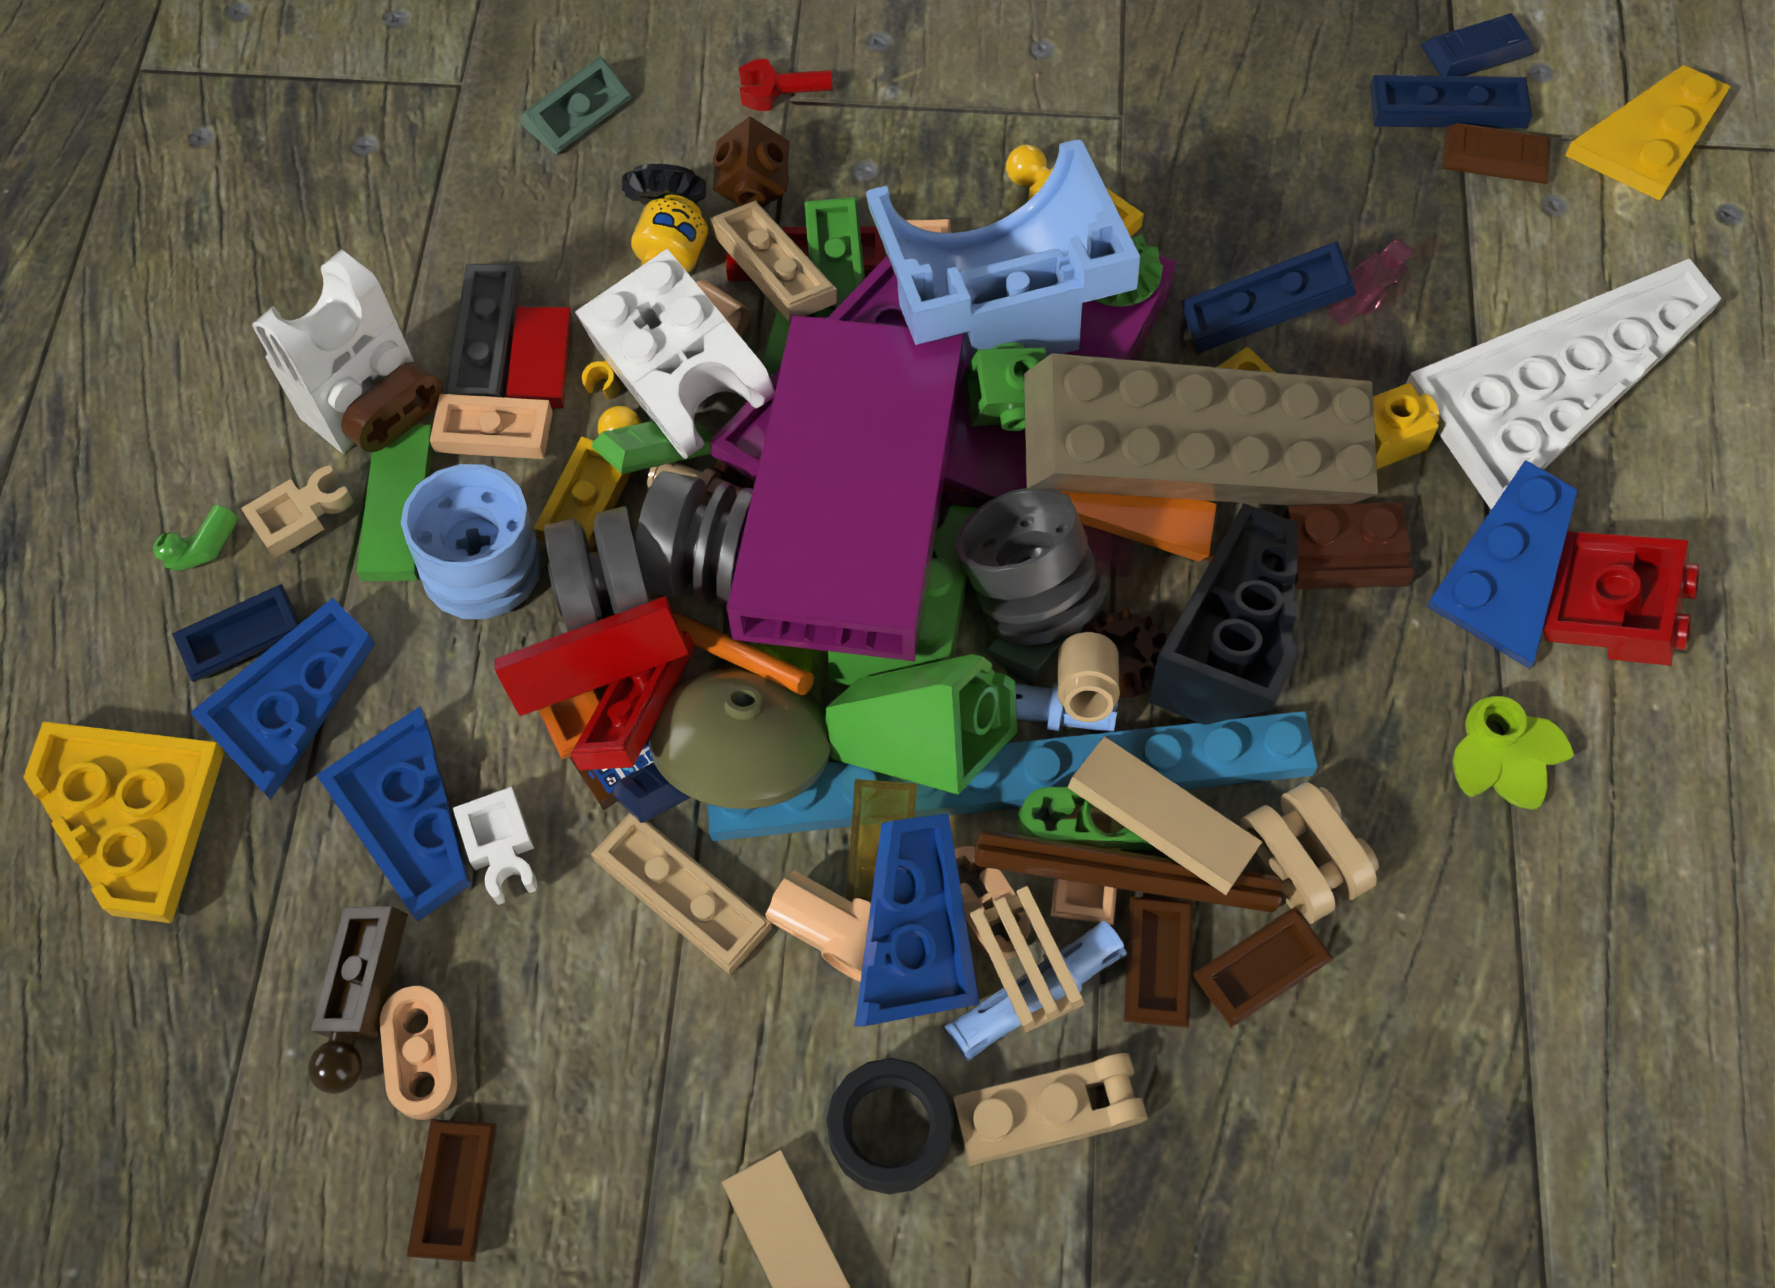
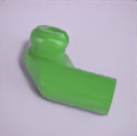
M214 505L197 534L181 538L179 534L174 532L163 533L155 541L153 553L157 559L163 561L165 568L179 572L213 561L220 554L239 518L231 510Z

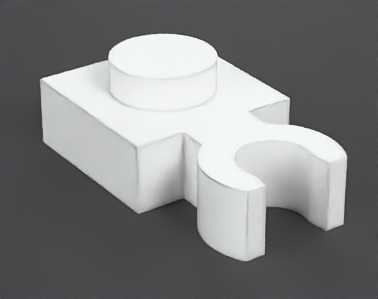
M512 786L454 807L453 811L470 864L475 870L490 865L485 874V886L493 900L498 905L505 903L501 886L503 881L511 875L521 876V880L529 893L536 891L537 880L529 864L517 856L520 853L534 849L517 795Z

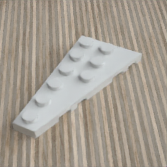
M1689 258L1411 372L1407 383H1411L1418 395L1426 393L1434 399L1439 410L1437 432L1489 508L1492 509L1525 460L1544 470L1710 315L1718 305L1721 297Z

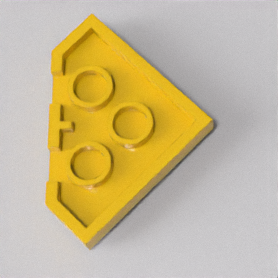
M42 722L23 778L33 795L42 803L52 820L51 825L71 858L80 866L92 886L91 891L101 908L111 916L164 923L173 922L225 751L217 742Z

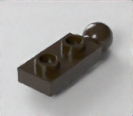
M393 906L343 907L311 1027L312 1032L329 1038L328 1042L322 1044L313 1052L308 1064V1074L311 1082L316 1088L325 1093H342L355 1085L362 1072V1059L354 1047L356 1038L377 1039L380 1028V1014L387 1000L408 917L407 913Z

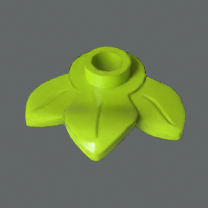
M1492 696L1479 700L1468 712L1465 720L1467 736L1454 750L1453 767L1456 780L1467 796L1479 795L1493 786L1496 792L1509 803L1521 808L1536 810L1540 808L1546 796V765L1566 762L1574 756V752L1567 737L1556 724L1548 719L1526 716L1521 705L1511 698ZM1494 721L1500 724L1504 730V735L1491 731L1486 722Z

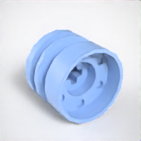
M459 464L434 472L417 484L405 501L401 519L404 536L414 563L417 566L425 592L441 611L461 619L486 620L508 613L528 599L539 581L542 559L522 490L505 472L478 464Z

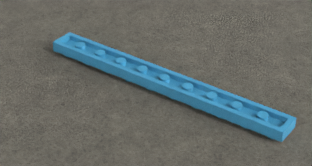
M1305 711L1229 719L1207 725L1192 723L1007 743L959 795L851 764L831 762L827 763L825 770L812 786L788 801L755 809H733L707 804L709 834L712 841L877 824L949 813L950 816L1021 808L1027 796L1036 789L1043 787H1068L1072 776L1104 736L1184 790L1313 776L1318 766Z

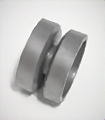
M626 506L596 514L593 525L598 551L595 552L590 551L585 531L582 525L574 518L544 525L545 541L550 562L548 563L550 581L560 616L564 618L568 632L607 618L606 606L612 605L615 615L651 601L650 594L645 589L635 549V534Z

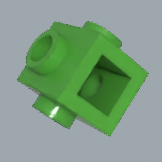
M1009 342L997 345L992 349H978L963 371L970 426L1001 425L1002 429L1006 431L1025 430L1024 373L1046 358L1045 348H1024V345L1021 343Z

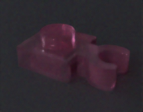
M1397 238L1380 255L1376 252L1350 272L1357 295L1330 304L1327 314L1342 327L1360 313L1364 316L1371 314L1381 304L1387 294V290L1384 287L1395 283L1407 272L1408 267L1403 263L1414 255L1415 250L1403 240Z

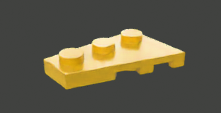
M1682 65L1573 140L1565 156L1660 201L1731 86L1707 74Z

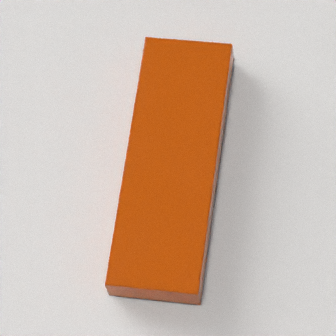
M1060 491L1071 498L1082 524L1198 562L1209 556L1217 505L1206 500Z

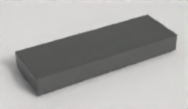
M466 264L445 394L505 397L516 307H518L522 280L519 265Z

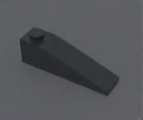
M1243 503L1158 655L1148 703L1203 725L1273 710L1296 661L1294 624L1297 617L1295 578L1297 575L1298 522Z

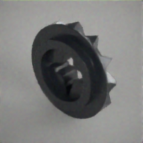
M645 164L635 167L633 171H629L622 176L621 190L625 192L626 197L632 201H639L643 205H647L651 200L664 198L666 195L671 194L682 196L696 204L706 198V181L697 176L694 171L685 167L671 164Z

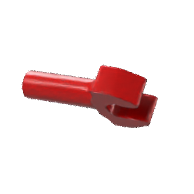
M767 58L755 59L739 67L740 84L744 86L740 87L741 104L756 111L772 110L773 104L780 94L833 91L831 70L778 73L770 65Z

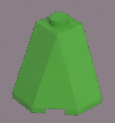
M974 654L859 678L826 707L825 727L829 732L831 759L959 795L1017 734L1015 681L1006 674L995 672L991 669L993 665L982 656Z

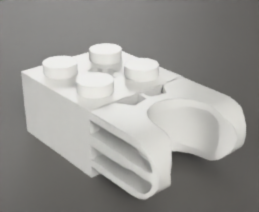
M341 249L321 266L320 270L324 284L322 295L309 313L299 319L285 320L274 307H271L253 322L252 326L267 352L265 356L267 362L299 418L344 455L355 445L342 432L341 423L347 408L358 397L396 368L405 363L414 362L378 280L371 271Z
M668 249L575 311L597 350L683 459L690 457L705 445L702 437L696 431L694 417L699 404L707 397L718 392L728 391L744 397L754 408L761 407L774 398L775 389L766 368Z

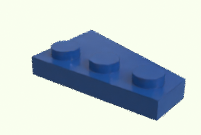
M332 598L190 713L271 800L375 646V643L351 615Z

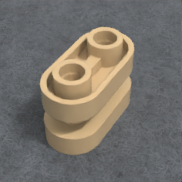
M1304 782L1281 796V807L1284 813L1282 817L1270 806L1263 805L1243 816L1240 820L1241 828L1262 841L1254 857L1266 874L1276 875L1283 881L1284 900L1291 909L1295 907L1308 924H1313L1335 910L1332 889H1335L1344 898L1353 900L1376 886L1377 878L1375 872L1379 869V863L1375 853L1363 839L1353 836L1341 819V810L1336 799L1323 787L1318 789L1313 784Z

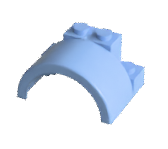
M1081 140L1060 143L1058 157L1050 176L1041 189L1025 205L993 224L971 231L939 233L921 229L910 224L897 213L890 201L887 186L870 189L866 192L871 215L897 277L899 305L915 345L963 333V357L967 365L978 349H992L997 345L1009 342L1021 343L1024 345V348H1045L1046 357L1052 353L1063 354L1079 350L1082 303L1137 289L1140 255Z

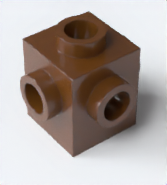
M749 116L717 140L716 151L713 156V164L715 166L713 191L738 206L757 201L763 208L771 201H776L787 191L789 183L790 141Z

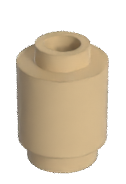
M1084 632L1070 636L1060 645L1058 650V699L1067 714L1075 720L1096 722L1106 718L1112 712L1120 696L1117 647L1108 637L1098 633Z

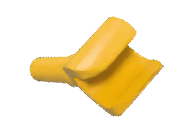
M596 361L586 366L582 373V381L589 394L592 393L595 384L599 380L608 379L604 384L603 393L607 399L616 398L620 392V384L616 373L607 361Z

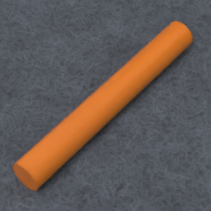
M679 612L673 613L681 631L689 632L695 646L800 695H805L810 691L814 681L812 673L745 642L733 640L731 636Z

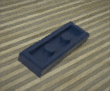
M1373 75L1370 85L1374 126L1447 127L1460 123L1488 128L1527 129L1532 118L1526 77Z
M1335 241L1181 300V304L1194 346L1199 354L1357 294L1339 243Z

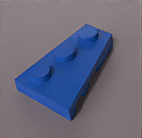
M1525 460L1429 600L1427 607L1530 669L1534 665L1577 489Z
M421 706L316 775L418 922L471 885L428 720Z
M949 813L893 820L881 824L854 1027L869 1026L980 1004Z

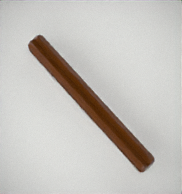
M987 829L979 833L975 844V864L979 867L1265 912L1276 911L1281 906L1283 900V881L1276 875L1243 870L1227 895H1225L1169 858Z

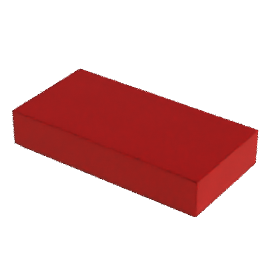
M516 307L506 398L549 400L551 408H564L573 323L570 307Z

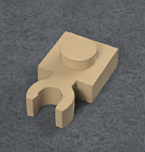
M330 465L316 470L310 476L307 485L300 490L289 479L241 507V510L275 559L323 531L324 528L317 517L324 513H341L347 510L354 503V500L345 486L333 493H325L330 487L340 482Z

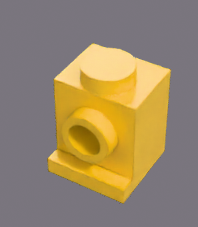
M1409 382L1373 396L1377 469L1428 449L1438 429L1439 422L1437 404L1429 394L1418 395Z

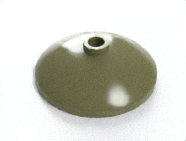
M742 667L711 670L693 676L676 685L649 736V749L654 764L671 785L698 801L733 809L768 807L798 796L812 786L821 776L827 766L831 752L829 732L825 727L826 713L809 692L805 695H800Z

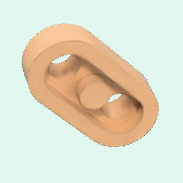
M409 986L395 992L386 1001L380 1014L385 1087L388 1099L396 1109L409 1118L426 1120L443 1113L452 1103L457 1091L451 1018L446 1004L435 992L422 986ZM422 1014L428 1015V1024L423 1031L416 1034L409 1032V1025L414 1017ZM425 1077H434L435 1086L432 1092L425 1097H416L415 1088L417 1083Z

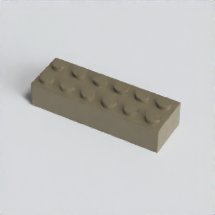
M1056 353L1050 354L1024 373L1027 489L1054 488L1064 492L1274 505L1354 504L1378 494L1372 381Z

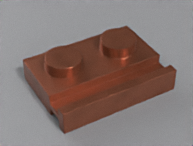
M1402 502L1288 505L1284 518L1298 522V558L1295 589L1401 587L1410 585L1414 578V570L1410 568L1409 555L1411 552Z

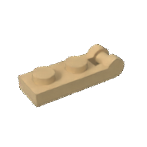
M1129 1053L1114 1054L1092 1063L953 1096L952 1103L968 1166L1127 1128L1146 1121L1148 1117L1142 1098H1135L1129 1077L1135 1073ZM1105 1085L1110 1105L1092 1111L1086 1089Z

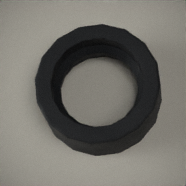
M895 1058L869 1061L847 1074L832 1095L826 1119L831 1151L844 1174L864 1189L888 1195L912 1191L935 1176L948 1157L954 1125L949 1097L937 1078L916 1063ZM886 1087L904 1089L916 1096L928 1113L930 1125L927 1142L919 1154L904 1164L893 1166L874 1163L861 1154L853 1141L851 1131L853 1113L862 1098L876 1089Z

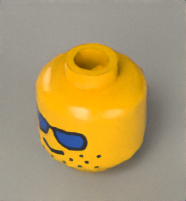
M666 195L664 198L651 200L644 207L632 235L631 247L635 255L642 261L641 265H644L668 249L685 271L689 273L696 266L707 240L708 226L700 208L694 202L679 195Z

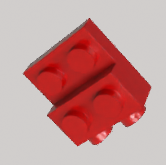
M1567 531L1544 621V640L1546 642L1606 647L1609 660L1672 666L1674 650H1687L1690 638L1691 615L1681 614L1683 598L1696 599L1699 585L1700 564L1689 563L1688 540Z

